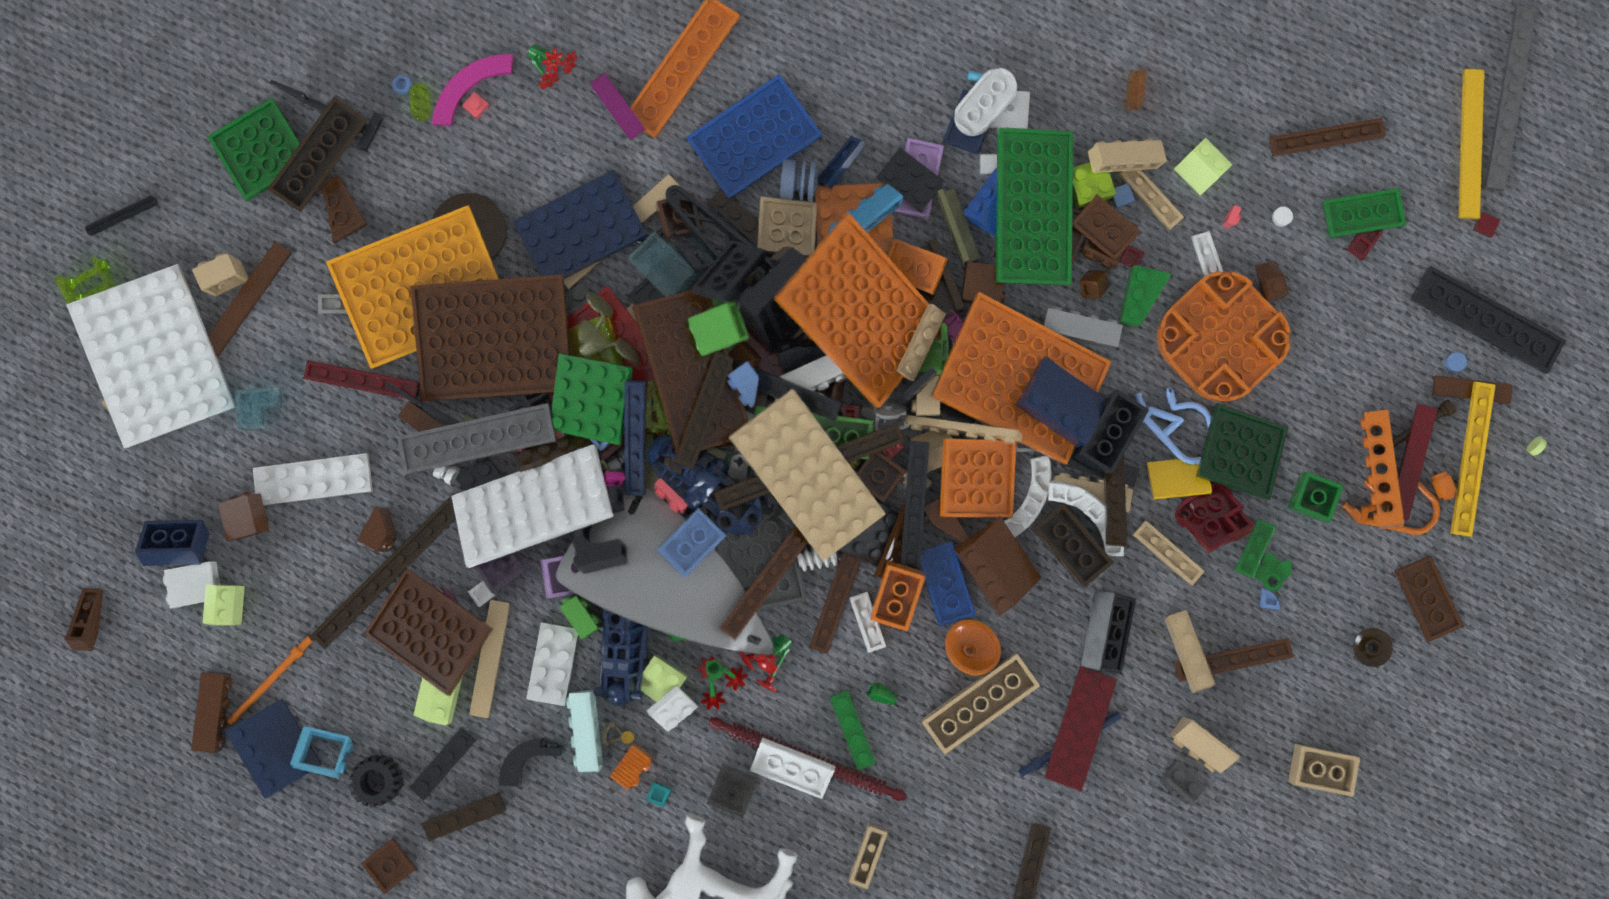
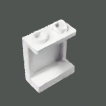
M209 561L201 563V565H189L164 570L163 582L167 587L166 601L170 608L203 603L205 601L206 584L220 585L217 562Z

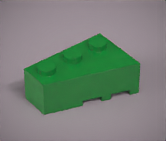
M1134 265L1129 271L1118 324L1133 328L1139 327L1171 276V273Z

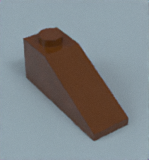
M941 497L925 507L924 521L927 524L930 522L933 527L959 543L968 539L967 534L956 517L940 516Z
M82 589L65 637V641L72 650L91 652L93 650L99 630L102 589Z

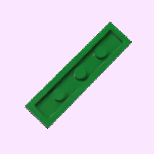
M848 690L830 696L857 770L876 764Z

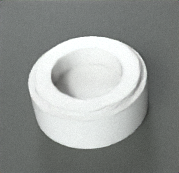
M1279 207L1272 214L1274 224L1280 227L1288 225L1293 219L1292 211L1287 207Z

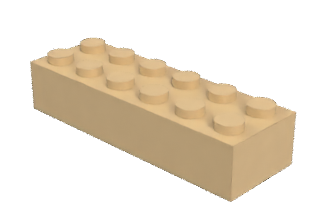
M1013 653L999 663L992 671L982 675L920 721L942 752L947 754L1040 687V685L1019 655Z

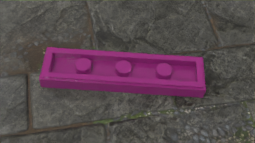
M605 73L590 83L630 141L646 130Z

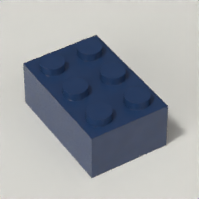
M203 520L145 521L135 554L143 566L201 565L210 533Z

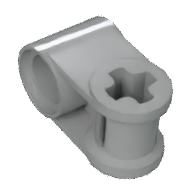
M736 447L731 459L728 477L734 482H740L748 479L750 467L748 461Z

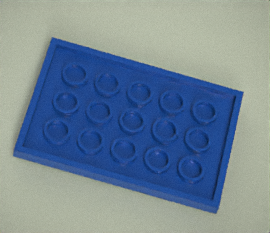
M778 74L687 136L686 139L720 188L730 199L782 165L783 159L792 158L820 139L822 133L783 78Z

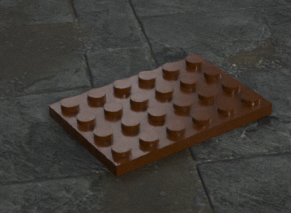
M405 569L364 632V635L445 695L451 696L493 628L409 569Z

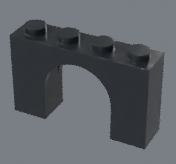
M616 485L606 487L612 513L624 511V493ZM593 524L574 530L573 547L575 549V557L573 561L575 567L582 573L586 574L628 564L627 545L619 538L601 543H591L590 530Z

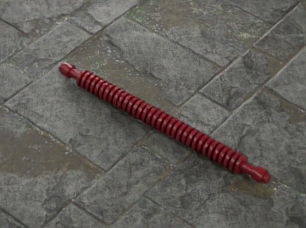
M711 717L708 723L713 729L729 732L728 737L734 734L733 739L739 736V741L741 738H744L742 742L745 743L747 739V744L749 745L751 741L753 742L752 746H755V743H757L756 748H759L764 737L763 733L759 736L760 732L757 731L755 735V730L753 729L750 733V728H747V731H745V726L740 729V724L735 727V722L733 725L722 722V719L717 717ZM836 762L833 778L836 774V779L838 780L841 776V781H844L846 778V783L851 780V785L855 782L856 787L860 784L859 788L862 789L865 786L864 790L866 791L869 787V792H872L874 789V794L878 792V795L881 796L884 793L892 796V799L899 802L900 800L904 801L906 798V793H903V790L885 786L886 781H883L881 784V779H878L876 782V777L872 779V776L869 775L867 778L865 773L862 777L863 772H859L857 775L858 770L852 773L853 768H850L848 771L847 766L843 769L844 765L841 764L838 767L839 763Z

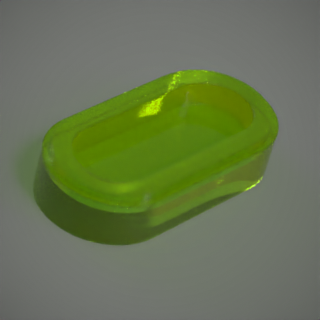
M416 83L410 89V111L417 121H425L431 114L430 91L423 83Z

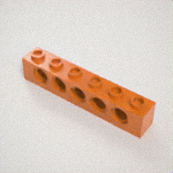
M1388 410L1364 412V418H1360L1361 429L1366 431V437H1363L1364 449L1368 448L1369 456H1365L1366 466L1371 467V475H1368L1369 486H1373L1374 493L1370 494L1371 503L1376 505L1377 511L1373 513L1374 524H1378L1379 529L1404 527ZM1379 428L1382 434L1374 436L1371 434V430ZM1380 446L1384 448L1385 452L1382 455H1377L1373 452V449ZM1384 465L1387 468V472L1379 474L1376 471V467ZM1381 484H1387L1390 487V491L1382 493L1378 487ZM1389 503L1393 509L1390 512H1384L1381 509V505Z

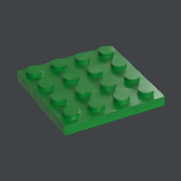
M273 98L207 136L246 201L251 200L268 189L300 144V141Z
M563 353L559 354L551 411L554 430L556 432L621 445L625 425L624 381L631 380L632 367Z

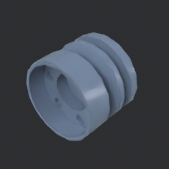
M783 159L780 199L793 200L795 192H799L800 201H803L804 193H808V202L813 201L818 179L816 162L811 161L810 170H806L807 161H803L801 169H797L796 160Z

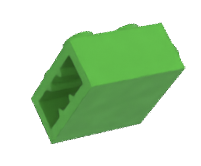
M574 594L562 601L564 604L560 608L581 639L589 637L603 627L601 625L603 621L597 612L593 613L590 609L592 604L589 600Z

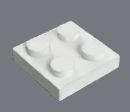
M676 686L649 708L647 712L669 732L698 706L684 691Z

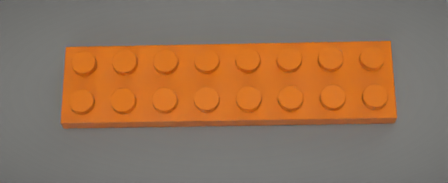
M705 0L630 107L646 129L645 133L654 139L657 138L739 20L740 15L718 0Z

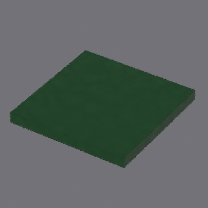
M1218 403L1215 404L1196 476L1265 500H1270L1288 427Z

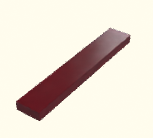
M307 360L303 377L305 380L402 399L407 398L387 387V382L415 398L418 396L420 382L309 360Z
M1417 404L1398 473L1404 520H1409L1437 413V409ZM1390 504L1389 512L1392 511V509H1393V507H1392L1391 504Z

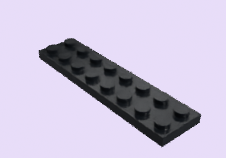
M1432 266L1427 268L1410 299L1544 374L1550 372L1566 342L1562 337Z

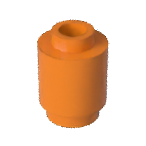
M1447 471L1431 476L1433 480L1431 483L1439 499L1443 498L1446 501L1456 497L1454 493L1458 492L1451 475L1447 474Z

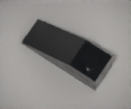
M789 339L782 340L779 344L773 345L779 365L784 373L826 356L813 340Z

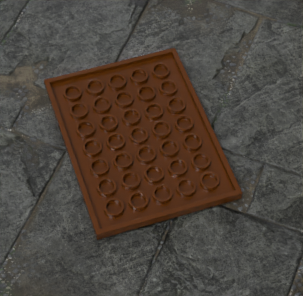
M564 274L410 286L421 401L554 392L559 354L571 355Z

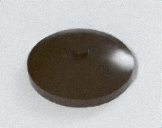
M475 193L458 194L444 201L437 208L432 219L469 205L490 257L494 260L503 249L507 237L506 221L498 206L487 197Z

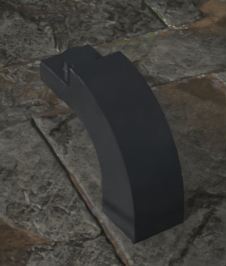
M543 738L530 739L518 745L507 755L501 766L499 786H520L522 784L523 766L530 757L538 755L560 756L562 754V746H557L555 742H546L545 746H543Z

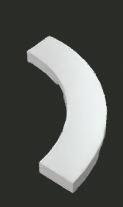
M1046 455L1030 459L1031 483L1027 496L1020 508L1013 514V517H1009L1004 521L1014 537L1021 534L1035 521L1048 497L1049 480H1051L1052 474L1050 457Z
M1049 480L1048 500L1066 503L1082 510L1098 527L1102 536L1104 551L1107 555L1124 556V546L1106 545L1105 504L1094 494L1079 486L1067 482Z

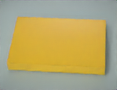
M1180 459L1147 462L1146 464L1153 500L1212 493L1210 481L1196 476L1199 464H1187Z

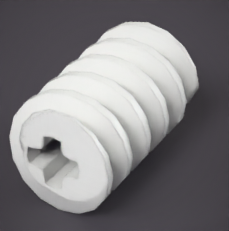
M812 546L810 551H808L807 547H804L803 553L798 555L799 567H802L803 571H806L807 565H809L811 570H814L815 564L819 569L822 568V563L827 568H829L830 562L833 563L834 567L837 566L836 552L825 561L820 558Z

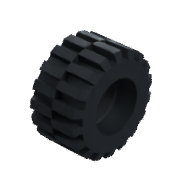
M374 755L356 764L357 766L351 771L353 774L349 776V780H352V783L348 785L349 788L353 789L350 792L351 795L357 796L355 799L357 802L362 801L364 806L376 807L378 805L379 807L398 795L397 792L402 788L400 783L403 782V778H400V775L403 772L402 769L398 771L397 767L399 764L397 762L393 763L394 759L391 757L387 759L385 755ZM371 770L379 771L385 778V786L381 792L372 790L367 783V776Z

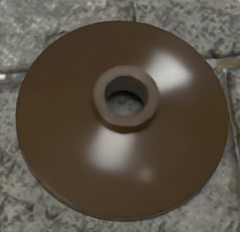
M1367 628L1356 636L1353 650L1356 658L1362 664L1369 667H1378L1390 659L1393 645L1390 637L1384 631L1377 628ZM1370 643L1373 645V650L1371 651L1368 650Z

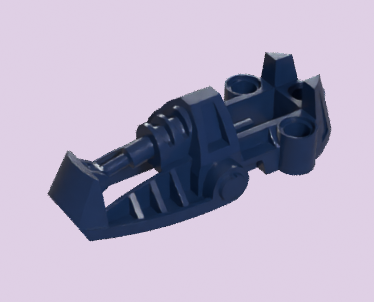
M662 434L652 442L646 455L650 465L658 477L671 487L688 504L690 509L697 510L700 505H703L716 518L715 525L724 533L748 535L760 525L763 516L759 497L743 502L748 509L739 520L726 509L720 511L718 503L709 496L711 495L715 498L713 491L721 489L717 486L718 484L724 488L736 483L726 475L729 470L726 462L720 458H713L701 450L693 469L679 465L686 470L680 476L658 460L661 455L667 459L672 457L675 460L677 454L674 453L672 437ZM747 517H755L756 524H749ZM720 519H727L729 527H722Z

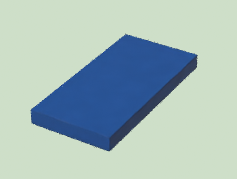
M953 541L921 551L920 568L921 571L925 572L924 581L939 626L976 615L959 559L953 551L955 548Z

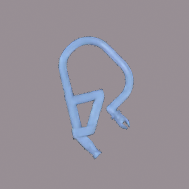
M1171 387L1166 389L1167 403L1172 411L1187 408L1196 409L1204 415L1209 428L1211 413L1206 407L1197 402L1176 404L1177 400L1174 390ZM1142 393L1135 394L1136 402L1146 407L1142 399ZM1150 406L1143 422L1178 459L1187 464H1199L1201 457L1191 458L1184 455L1168 437L1184 422L1183 418ZM1154 415L1172 423L1162 431L1149 416Z

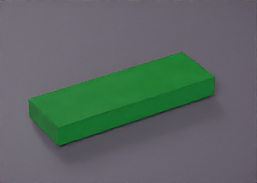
M1258 518L1235 572L1253 579L1277 526Z

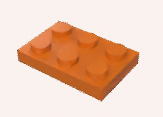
M895 238L888 254V258L915 288L931 294L935 293L948 258Z

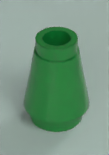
M873 682L867 693V697H870L872 701L892 706L898 695L879 682Z

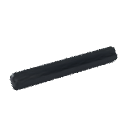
M150 195L86 225L85 230L88 235L93 236L156 206L158 202L153 195Z

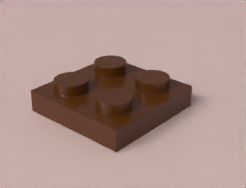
M394 838L361 863L384 895L417 869Z

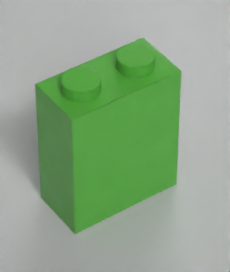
M736 301L725 303L688 319L690 331L694 335L696 348L701 356L712 354L749 339Z

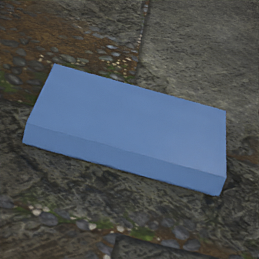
M698 508L657 551L686 578L727 535Z

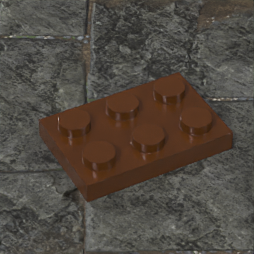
M1098 194L1093 197L1072 222L1076 229L1113 260H1116L1141 232Z

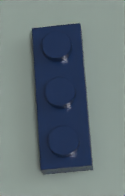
M850 136L820 174L817 181L821 185L832 189L866 144L862 140Z

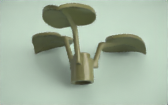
M588 292L586 295L587 301L595 311L601 313V318L596 326L586 320L581 323L579 341L584 342L579 348L581 354L591 359L597 352L602 353L605 349L615 346L616 351L622 357L640 367L639 355L628 341L618 338L616 342L607 344L605 337L598 329L606 315L609 317L613 315V309L602 296Z

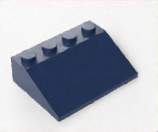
M1044 356L1015 405L1076 447L1087 445L1094 433L1106 398Z
M283 699L225 731L264 799L275 795L310 773L295 769L290 764L302 730ZM310 745L304 763L319 767L322 763Z

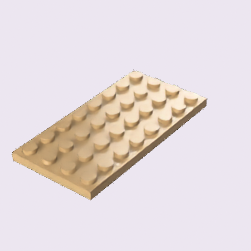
M793 389L729 436L823 561L885 515L883 509Z

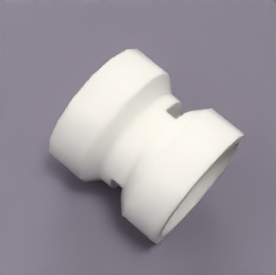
M454 465L434 469L433 476L438 479L442 478L445 483L451 485L455 481L460 468Z

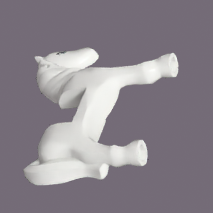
M687 814L685 825L690 833L688 851L683 864L675 870L667 887L654 898L650 894L645 881L640 877L632 878L626 885V899H698L701 890L705 891L709 896H719L724 899H784L785 894L793 885L788 877L792 874V867L798 855L786 848L779 849L777 855L779 859L778 870L773 879L763 887L751 888L736 883L701 864L700 853L703 845L706 843V837L702 831L705 819L695 814Z

